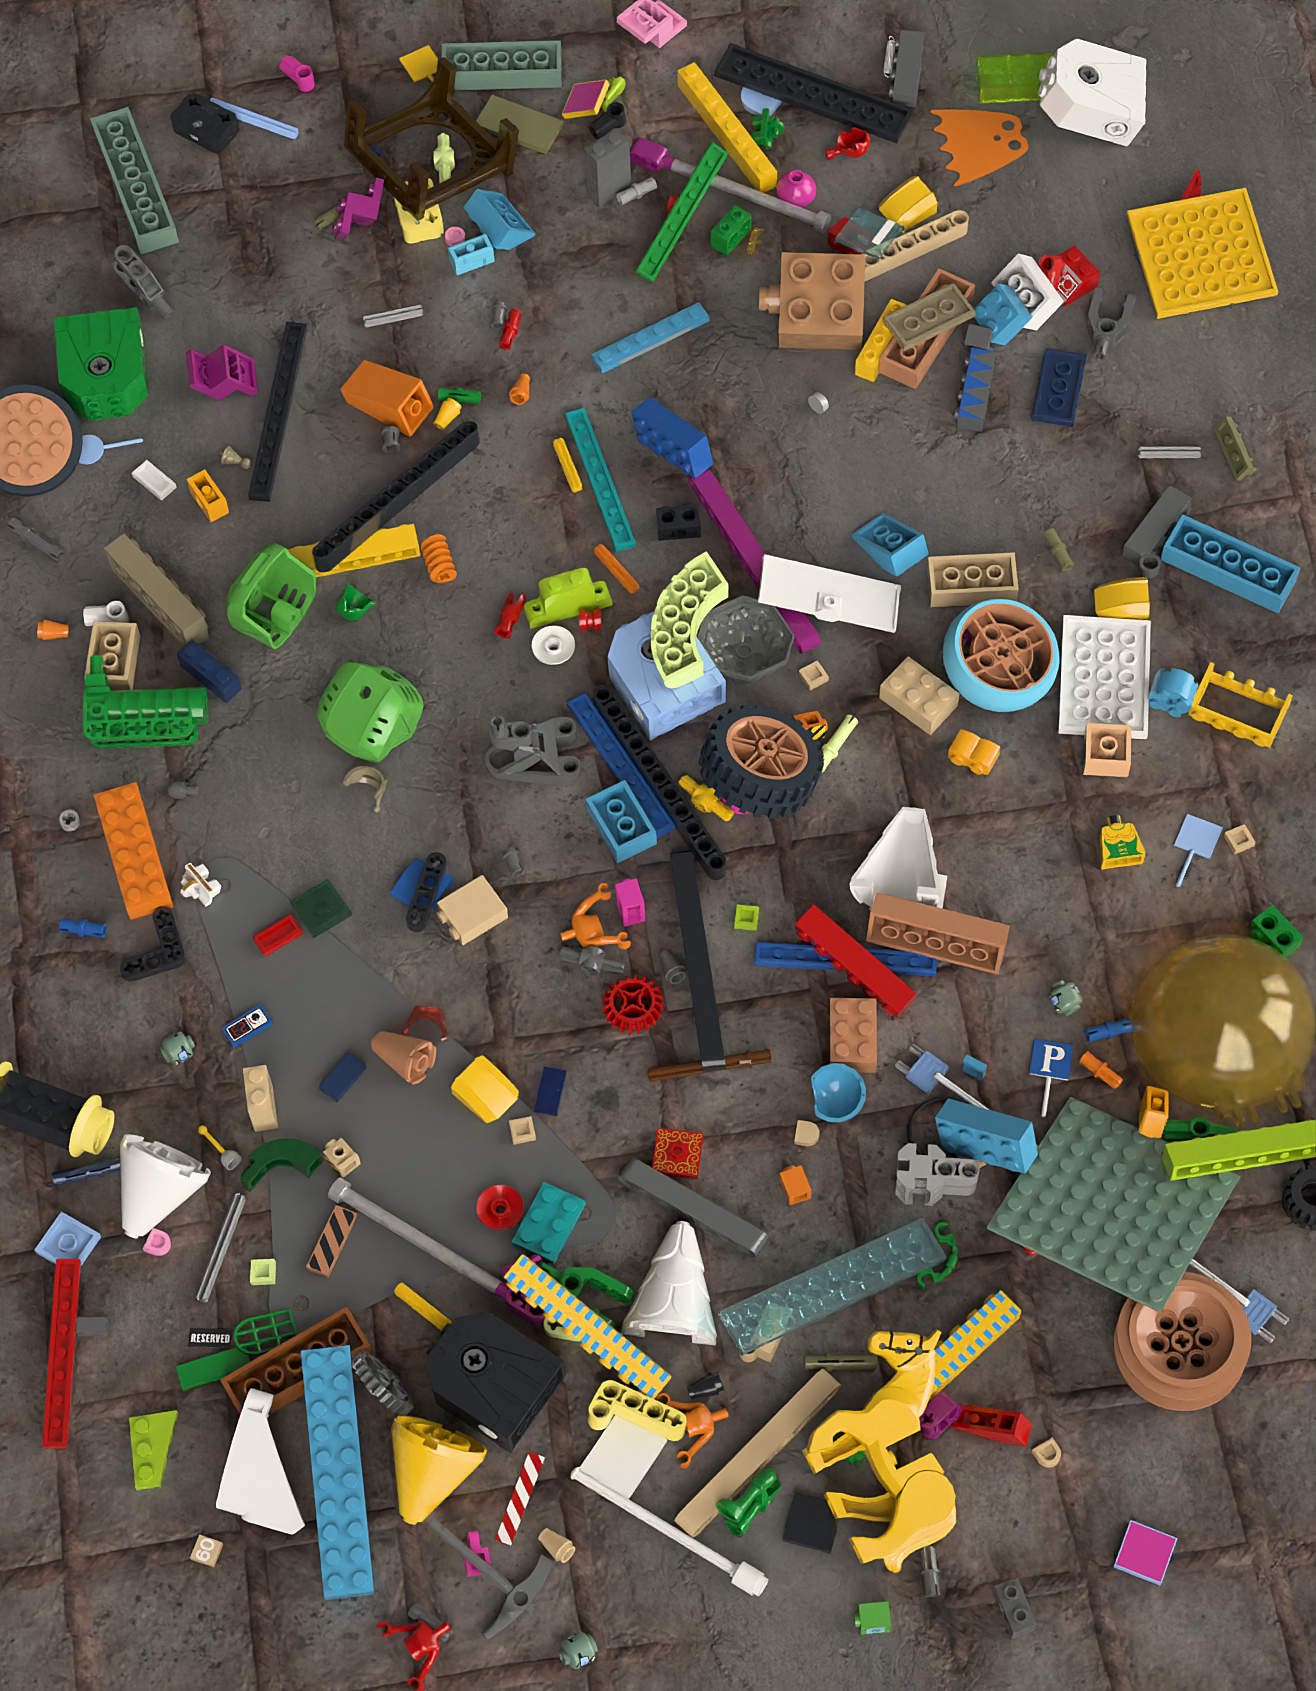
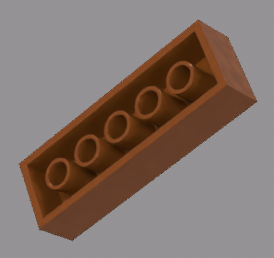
M345 1307L220 1380L239 1415H241L251 1388L273 1394L272 1405L268 1413L270 1415L305 1394L301 1351L350 1345L351 1358L359 1350L367 1351L372 1355L373 1353L370 1344L348 1307Z

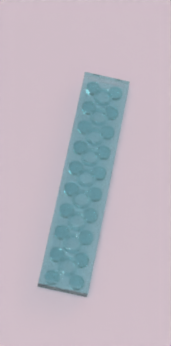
M921 1218L721 1310L718 1315L742 1356L944 1262L947 1257L924 1218Z

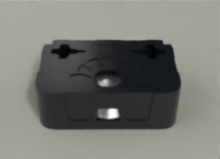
M195 93L192 95L188 94L170 115L174 133L213 153L222 152L239 132V125L234 112Z

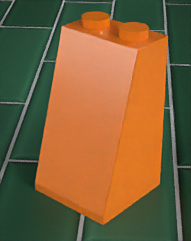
M363 360L340 389L348 404L388 426L397 427L401 433L409 437L413 435L434 408L421 379Z

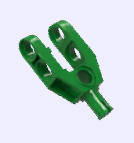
M546 1263L541 1265V1269L564 1288H566L565 1285L569 1282L576 1283L578 1286L576 1289H567L576 1298L581 1295L582 1289L586 1284L625 1304L629 1303L634 1294L630 1287L594 1268L567 1267L561 1273L546 1265ZM591 1309L609 1325L615 1328L617 1323H614L608 1317L600 1314V1311L598 1309Z

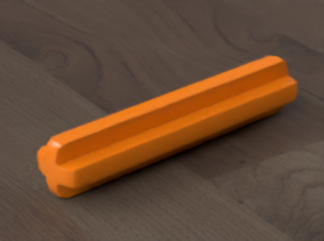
M599 544L594 548V554L629 593L634 594L639 590V584L603 544Z

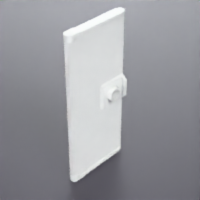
M764 554L762 557L758 603L813 614L818 619L835 622L840 620L895 633L901 585Z

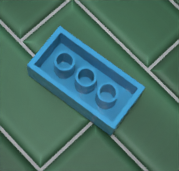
M949 1098L935 1117L941 1148L948 1153H954L1026 1174L1038 1155L1031 1121Z

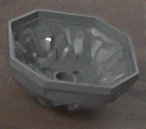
M742 595L710 610L702 621L697 638L724 678H731L735 683L742 684L761 680L785 666L795 635L775 606L758 603V599Z

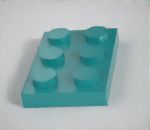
M543 1182L512 1240V1245L533 1255H539L541 1259L555 1264L586 1205V1201Z

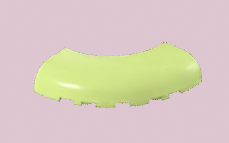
M707 551L691 560L678 575L672 577L670 584L661 593L652 617V654L658 673L668 688L680 687L703 676V661L698 653L695 642L697 631L708 612L718 603L728 598V583Z

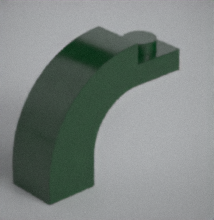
M277 1139L259 1146L248 1155L251 1166H247L243 1170L240 1180L243 1188L251 1192L270 1170L280 1166L295 1168L307 1178H310L324 1160L321 1152L308 1143L296 1139Z

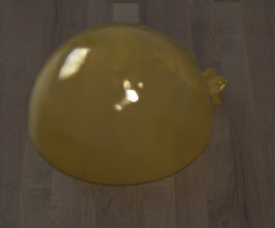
M1228 933L1195 937L1180 943L1162 955L1142 979L1135 994L1131 1011L1132 1039L1137 1054L1150 1075L1164 1089L1181 1100L1198 1107L1214 1110L1219 1121L1232 1115L1239 1128L1245 1127V1120L1242 1117L1241 1111L1245 1110L1252 1124L1259 1122V1118L1254 1107L1275 1100L1281 1113L1288 1112V1106L1283 1097L1285 1095L1289 1097L1295 1108L1301 1107V1100L1296 1091H1303L1307 1084L1302 1074L1310 1061L1315 1044L1316 1015L1309 989L1293 964L1280 952L1259 940Z

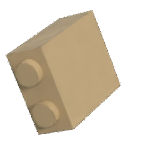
M483 875L437 902L438 912L436 913L443 924H448L451 936L455 941L458 939L462 945H465L508 918L506 906Z
M267 1066L243 1068L248 1113L255 1132L277 1129L278 1122L274 1091Z

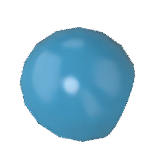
M832 1063L821 1067L812 1075L811 1081L815 1096L814 1107L817 1117L827 1122H843L852 1119L861 1111L866 1100V1087L863 1078L855 1069L845 1064Z

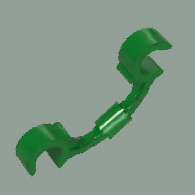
M948 1222L937 1224L934 1233L939 1244L947 1243L949 1246H952V1254L949 1255L945 1265L947 1268L942 1274L934 1273L932 1268L920 1271L917 1277V1284L923 1290L925 1289V1285L921 1281L923 1276L931 1277L935 1285V1283L941 1282L943 1277L948 1276L957 1263L958 1249L955 1245L956 1239L953 1233L947 1236L939 1234V1230L946 1228Z

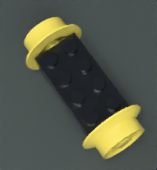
M5 1061L0 1064V1125L69 1150L73 1157H79L84 1151L97 1155L103 1150L112 1132L114 1112L102 1107L100 1096L93 1095L87 1099L14 1072L9 1062Z

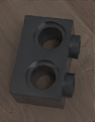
M685 504L683 506L656 508L659 541L701 537L699 505Z

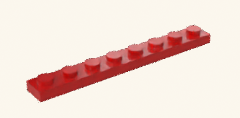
M56 1259L42 1441L43 1449H68L81 1271L80 1259Z

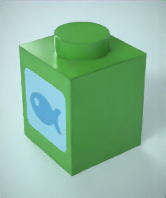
M888 1601L858 1605V1612H854L855 1628L860 1627L861 1635L891 1631Z

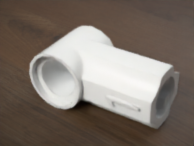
M112 601L108 605L88 606L83 611L86 626H93V621L129 622V615L120 601Z

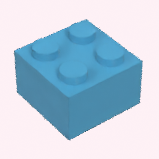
M999 283L974 308L976 312L974 318L981 327L993 330L990 342L1004 346L1033 318L1013 287Z

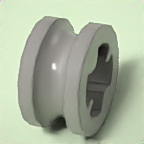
M65 810L59 816L61 828L65 831H74L80 825L78 813L74 810ZM73 817V821L70 822V825H67L64 820Z

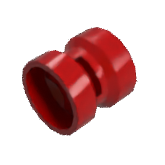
M600 608L593 609L592 613L586 609H579L580 631H587L591 626H593L594 630H602Z

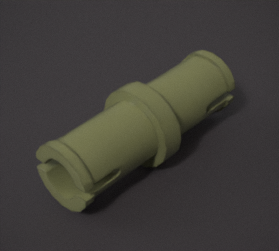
M1052 528L1044 532L1043 537L1051 549L1050 553L1057 559L1062 571L1071 569L1074 562L1066 551L1067 546L1061 542L1056 530Z

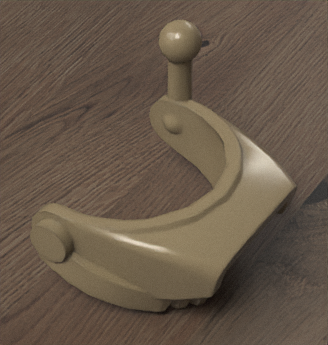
M359 766L350 770L343 780L344 785L349 786L352 783L360 782L376 787V803L373 811L375 813L380 812V800L386 789L388 779L383 778V775L377 769L369 766Z

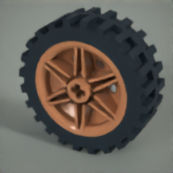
M745 704L741 705L738 710L736 707L729 708L727 714L722 712L719 714L718 719H715L712 723L700 752L699 765L702 766L700 770L701 776L707 777L705 784L708 788L713 787L715 790L714 795L718 799L722 797L726 800V805L729 807L734 805L740 808L739 812L745 814L748 811L753 813L754 817L759 818L761 815H767L768 819L775 818L777 814H780L781 817H787L790 811L793 813L798 812L801 806L804 807L808 803L809 798H811L824 767V762H822L824 757L823 751L818 750L820 747L818 739L813 740V732L810 729L805 730L800 720L794 721L790 718V714L776 712L777 708L774 707L764 709L762 705L755 704L754 708H749V705Z

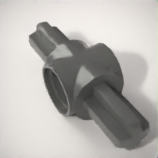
M587 946L582 951L562 947L559 953L560 960L578 964L580 971L588 975L596 976L602 970L622 975L625 970V962L607 958L605 952L595 946Z

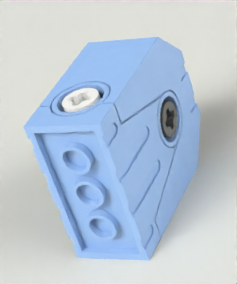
M655 611L643 614L636 621L630 624L626 623L616 630L608 654L609 678L649 740L726 702V680L697 637L695 642L698 653L703 661V676L677 688L665 686L658 673L651 649V622Z

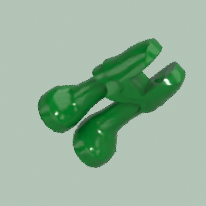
M764 1468L749 1482V1487L736 1501L722 1498L716 1503L717 1510L727 1518L724 1521V1525L733 1535L742 1537L748 1531L750 1524L757 1514L764 1512L774 1496L780 1491L782 1485L777 1479L773 1468Z

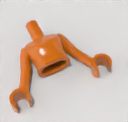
M661 1393L657 1396V1401L664 1399L667 1401L665 1405L674 1409L690 1411L683 1413L687 1420L686 1431L689 1438L703 1434L688 1451H681L677 1455L678 1459L682 1457L688 1459L687 1462L680 1464L681 1468L686 1469L691 1464V1457L713 1436L714 1422L728 1418V1412L724 1408L711 1413L703 1403L671 1401L668 1394Z

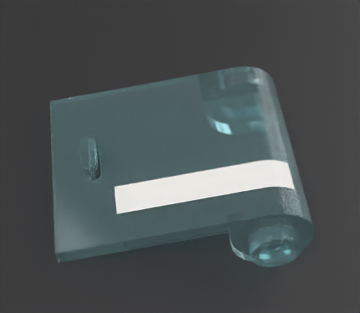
M859 207L837 235L835 241L879 260L894 239L906 234V231H904L903 225Z

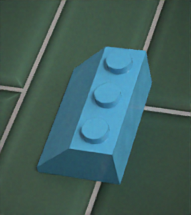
M476 189L463 207L469 214L468 217L480 227V232L486 234L491 241V245L498 250H511L536 234L503 193Z

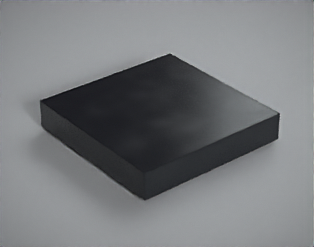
M795 1492L783 1541L831 1554L840 1518L835 1519L826 1500Z

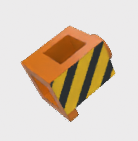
M818 711L793 716L794 721L800 720L803 723L802 727L805 730L810 729L813 732V740L825 738V731L828 730L825 718L822 719Z

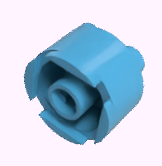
M1165 668L1159 669L1155 674L1148 696L1149 706L1166 711L1172 717H1181L1183 713L1191 710L1198 682L1195 684L1194 677L1183 670L1171 668L1170 672L1164 671Z

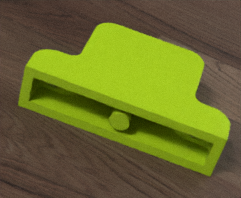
M579 568L542 579L538 583L539 598L527 602L524 605V612L530 629L578 616L579 609H586L592 612L596 608L602 609L612 606V599L604 581L592 583L588 569Z

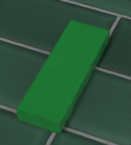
M235 1347L176 1366L182 1390L184 1391L222 1379L251 1361L249 1355L242 1353Z

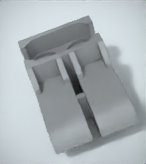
M908 1143L898 1151L895 1195L904 1204L912 1205L913 1194H925L924 1205L933 1206L942 1198V1194L971 1195L976 1191L980 1171L979 1165L971 1159L946 1158V1154L937 1145L928 1144V1155H916V1144Z

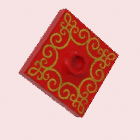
M657 1128L652 1168L665 1176L698 1179L704 1133Z

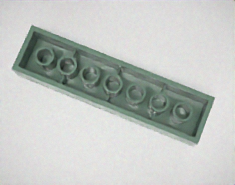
M126 107L91 118L90 121L95 138L140 255L179 243L175 225L129 108Z

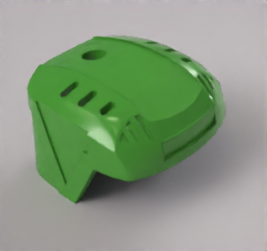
M277 543L261 548L253 554L252 559L229 587L226 598V611L232 628L260 641L272 649L279 648L289 638L308 611L316 593V574L292 556L285 547ZM288 584V589L285 596L283 597V599H279L278 596L282 591L284 585ZM293 589H297L293 602L291 604L287 603ZM305 593L306 599L300 609L296 608L302 594ZM263 598L274 603L271 610L272 621L253 612ZM279 634L280 637L273 642L272 637Z
M347 662L338 669L319 700L316 716L326 736L333 743L355 757L378 763L388 755L391 749L412 737L423 711V700L417 689L394 670L382 665ZM367 686L371 689V694L368 698L363 693ZM379 718L386 719L388 723L380 721ZM374 728L381 730L382 733L375 732ZM369 738L374 739L375 742H370Z

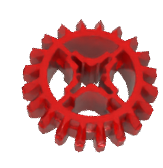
M626 974L625 981L617 978V985L610 983V990H605L604 996L606 998L602 999V1005L604 1006L602 1012L606 1014V1021L611 1022L613 1029L619 1026L620 1033L627 1029L629 1035H631L632 1030H636V1033L639 1035L642 1028L648 1032L649 1024L655 1026L657 1024L656 1019L661 1018L660 1011L664 1009L662 1004L663 996L659 995L660 989L658 987L654 988L653 981L647 983L645 976L641 980H638L636 974L633 979H629V976ZM646 997L651 1001V1007L648 1011L643 1005ZM617 999L621 1000L623 1005L619 1013L614 1007Z

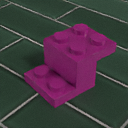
M376 178L372 183H369V186H366L364 195L348 192L341 198V201H338L336 212L339 213V217L335 220L332 231L335 233L334 239L343 240L349 234L351 222L370 227L377 220L384 183L383 179Z
M224 344L207 356L193 349L185 352L189 387L219 401L236 390L252 397L258 393L253 358Z

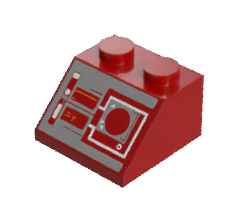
M1075 245L1059 254L1065 261V267L1059 276L1057 293L1064 301L1062 304L1065 307L1094 290L1095 286L1098 287L1100 272Z

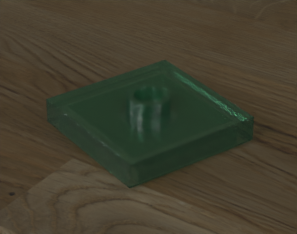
M329 879L290 901V905L313 938L352 916L351 911Z

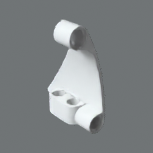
M251 1388L245 1400L230 1447L216 1508L242 1515L241 1518L247 1522L293 1535L305 1526V1522L290 1488L267 1421L274 1395Z

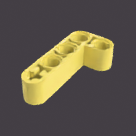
M607 1380L600 1385L589 1406L588 1424L595 1430L605 1429L615 1414L671 1441H678L685 1434L687 1420L682 1412L613 1380ZM611 1393L615 1396L609 1398L606 1397L605 1394ZM632 1403L635 1404L636 1407L631 1408L628 1407L627 1404ZM602 1413L604 1416L596 1417L594 1414ZM653 1413L658 1415V1417L652 1418L648 1415Z

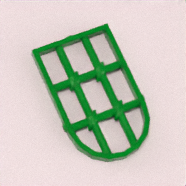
M291 1309L251 1317L242 1321L234 1332V1343L237 1349L247 1355H262L276 1347L261 1350V1343L275 1340L276 1345L279 1346L281 1338L296 1336V1325L294 1324ZM289 1313L290 1320L275 1323L274 1316ZM270 1318L271 1323L269 1325L255 1328L254 1321ZM250 1322L251 1328L238 1332L242 1325ZM292 1324L293 1332L278 1335L276 1329L278 1326ZM269 1328L273 1329L274 1335L272 1337L258 1340V1331ZM253 1333L254 1340L238 1344L236 1336ZM256 1345L257 1351L250 1352L244 1350L243 1347Z

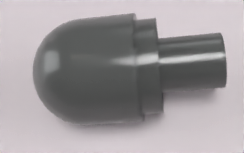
M174 781L169 784L167 791L169 796L174 799H186L190 795H198L199 787L190 786L185 781Z

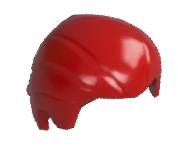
M854 127L851 128L849 133L843 131L838 137L837 146L825 150L826 159L832 160L840 154L850 158H860L869 149L870 135L865 130Z

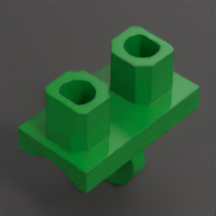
M764 108L762 115L753 117L755 130H761L752 132L751 137L757 145H764L766 150L772 149L773 137H778L779 134H782L785 126L779 118H773L769 115V108Z

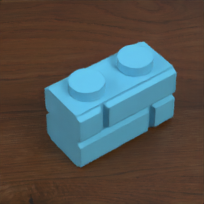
M486 234L448 247L449 261L456 275L495 262L493 247Z

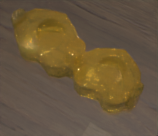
M753 228L748 244V254L756 255L755 243L762 245L763 241L757 239L764 229Z

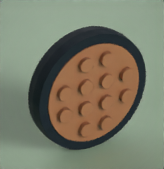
M15 385L0 390V490L17 496H37L58 488L72 475L82 452V431L75 412L59 395L39 386Z

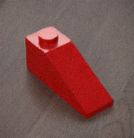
M960 1404L962 1406L960 1416L955 1422L950 1424V1427L1004 1444L1025 1447L1032 1427V1423L1021 1412Z

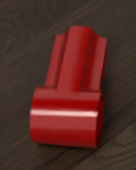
M1043 255L1039 259L1038 265L1057 291L1059 276L1064 270L1065 261L1059 255Z

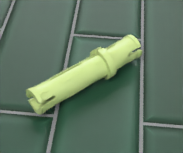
M852 715L845 716V719L829 742L822 746L821 751L824 754L822 772L825 771L830 761L837 757V751L858 724V720L855 717L849 724Z

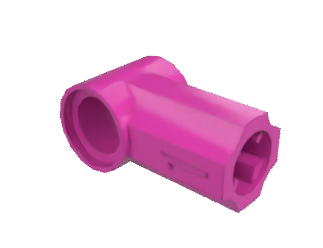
M286 55L282 58L279 64L280 70L297 83L299 90L303 92L312 90L315 86L312 68L308 65H302L293 56Z

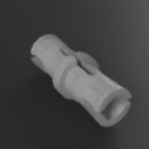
M649 177L638 184L634 183L628 189L617 193L616 198L621 206L636 198L640 199L642 195L657 189L656 181L653 177Z

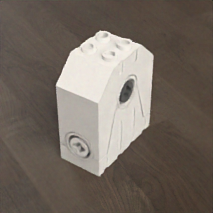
M1075 39L1059 48L1053 56H1050L1046 67L1041 69L1039 73L1041 84L1038 91L1040 106L1058 127L1128 146L1145 124L1146 59Z

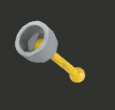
M202 1125L198 1128V1132L201 1135H205L222 1153L221 1162L227 1170H232L239 1165L241 1156L236 1151H225L207 1132L206 1126Z

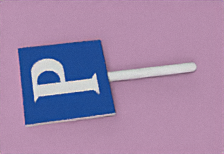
M1034 1039L1029 1074L1047 1077L1042 1117L1046 1116L1051 1078L1069 1080L1073 1045Z

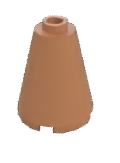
M386 1031L375 1034L371 1040L372 1051L402 1078L413 1085L424 1080L427 1076L424 1074L428 1067L432 1069L434 1065L436 1047L428 1040Z

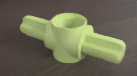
M445 133L437 136L438 147L433 151L434 167L439 172V183L450 179L451 171L455 168L454 150L450 147L449 135Z

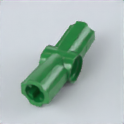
M1197 1117L1193 1120H1167L1163 1130V1140L1182 1142L1194 1138L1213 1137L1218 1134L1235 1133L1236 1128L1210 1123L1202 1117ZM1193 1129H1202L1204 1134H1197Z

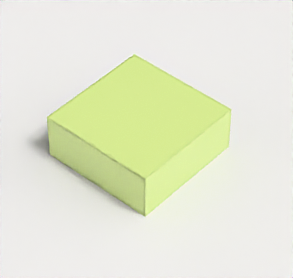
M275 1259L251 1260V1285L275 1284Z

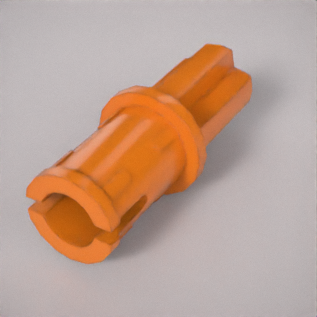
M1089 1051L1081 1057L1079 1063L1095 1074V1078L1099 1077L1113 1089L1120 1086L1123 1079L1108 1068L1106 1062L1102 1063Z

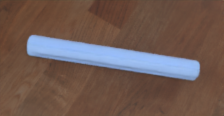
M215 98L210 99V101L234 112L236 118L292 139H296L299 134L298 128Z

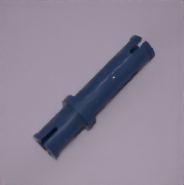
M120 1156L102 1161L97 1159L94 1163L53 1172L54 1184L57 1187L99 1176V1178L105 1177L107 1173L121 1170Z

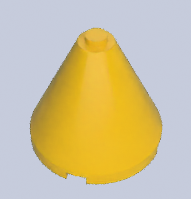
M402 1415L397 1416V1419L394 1418L391 1426L399 1513L403 1516V1521L416 1525L417 1522H422L483 1462L487 1449L476 1439L458 1430L453 1433L443 1429L442 1424Z

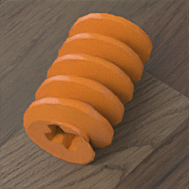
M440 534L426 538L421 544V551L423 552L428 573H430V579L435 583H447L456 578L457 572L454 570L455 566L452 563L450 550H448V544L445 542L446 537Z

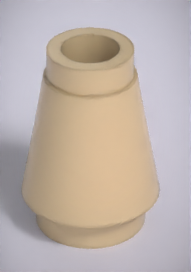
M548 1528L544 1529L539 1535L538 1540L542 1542L556 1561L565 1563L572 1557L575 1551L572 1541Z

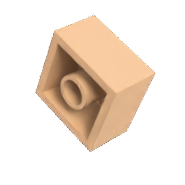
M1087 723L1084 734L1083 775L1128 777L1131 766V726Z

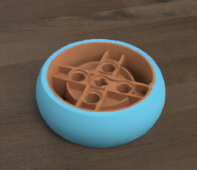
M989 599L969 606L950 624L943 644V661L952 685L965 699L986 710L1011 712L1031 706L1049 691L1054 683L1059 667V650L1050 626L1033 609L1008 599ZM966 629L969 630L973 637L969 649V658L967 659L963 656L961 638ZM1034 652H1037L1040 661V675L1036 682L1029 674Z

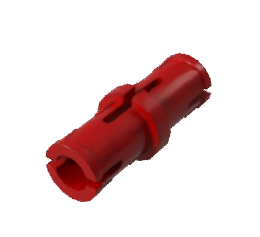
M511 309L508 319L502 327L503 332L498 346H501L500 348L504 350L511 349L513 339L518 334L519 322L523 315L520 313V310Z

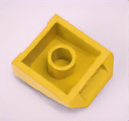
M912 176L889 193L879 203L878 207L888 220L896 222L893 226L904 232L937 213V200L934 193L927 188L919 176Z
M1146 577L1116 580L1099 585L1094 589L1095 611L1098 617L1148 620L1149 594Z
M483 1055L477 1057L456 1077L451 1086L452 1094L485 1123L498 1119L517 1100L519 1093L516 1087Z

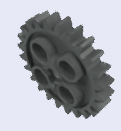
M359 1350L351 1358L352 1367L355 1369V1373L360 1376L359 1379L364 1382V1386L371 1394L378 1397L380 1402L383 1401L387 1408H391L394 1413L397 1412L403 1416L407 1415L414 1408L413 1398L409 1396L410 1393L401 1384L400 1378L392 1370L387 1369V1366L382 1364L378 1358L376 1359L372 1354L363 1350Z

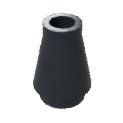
M710 1372L687 1386V1390L691 1400L720 1395L719 1392L724 1391V1387L718 1372L713 1374Z

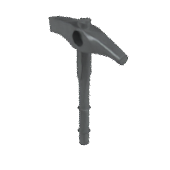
M434 1518L428 1524L430 1528L456 1549L458 1554L460 1553L507 1596L500 1614L490 1626L481 1632L486 1640L503 1630L523 1611L528 1614L534 1608L535 1604L532 1600L546 1580L554 1561L541 1554L530 1576L525 1581L514 1586L437 1519Z

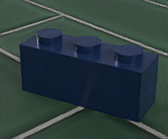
M191 640L177 653L180 666L225 703H228L241 690L238 676L195 641Z

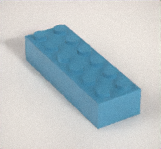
M1183 514L1165 543L1161 560L1276 613L1280 612L1297 581L1300 567Z

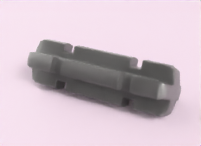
M417 1603L408 1612V1616L413 1620L423 1621L432 1629L442 1624L428 1611L424 1612V1608ZM452 1629L438 1639L446 1642L452 1635Z

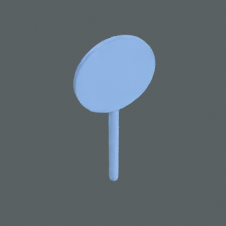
M84 435L82 436V452L78 463L84 465L92 464L101 458L104 449L143 442V439L138 438L103 445L99 437Z

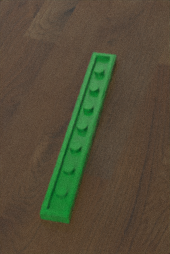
M714 142L708 145L634 271L650 283L655 280L728 155V152Z

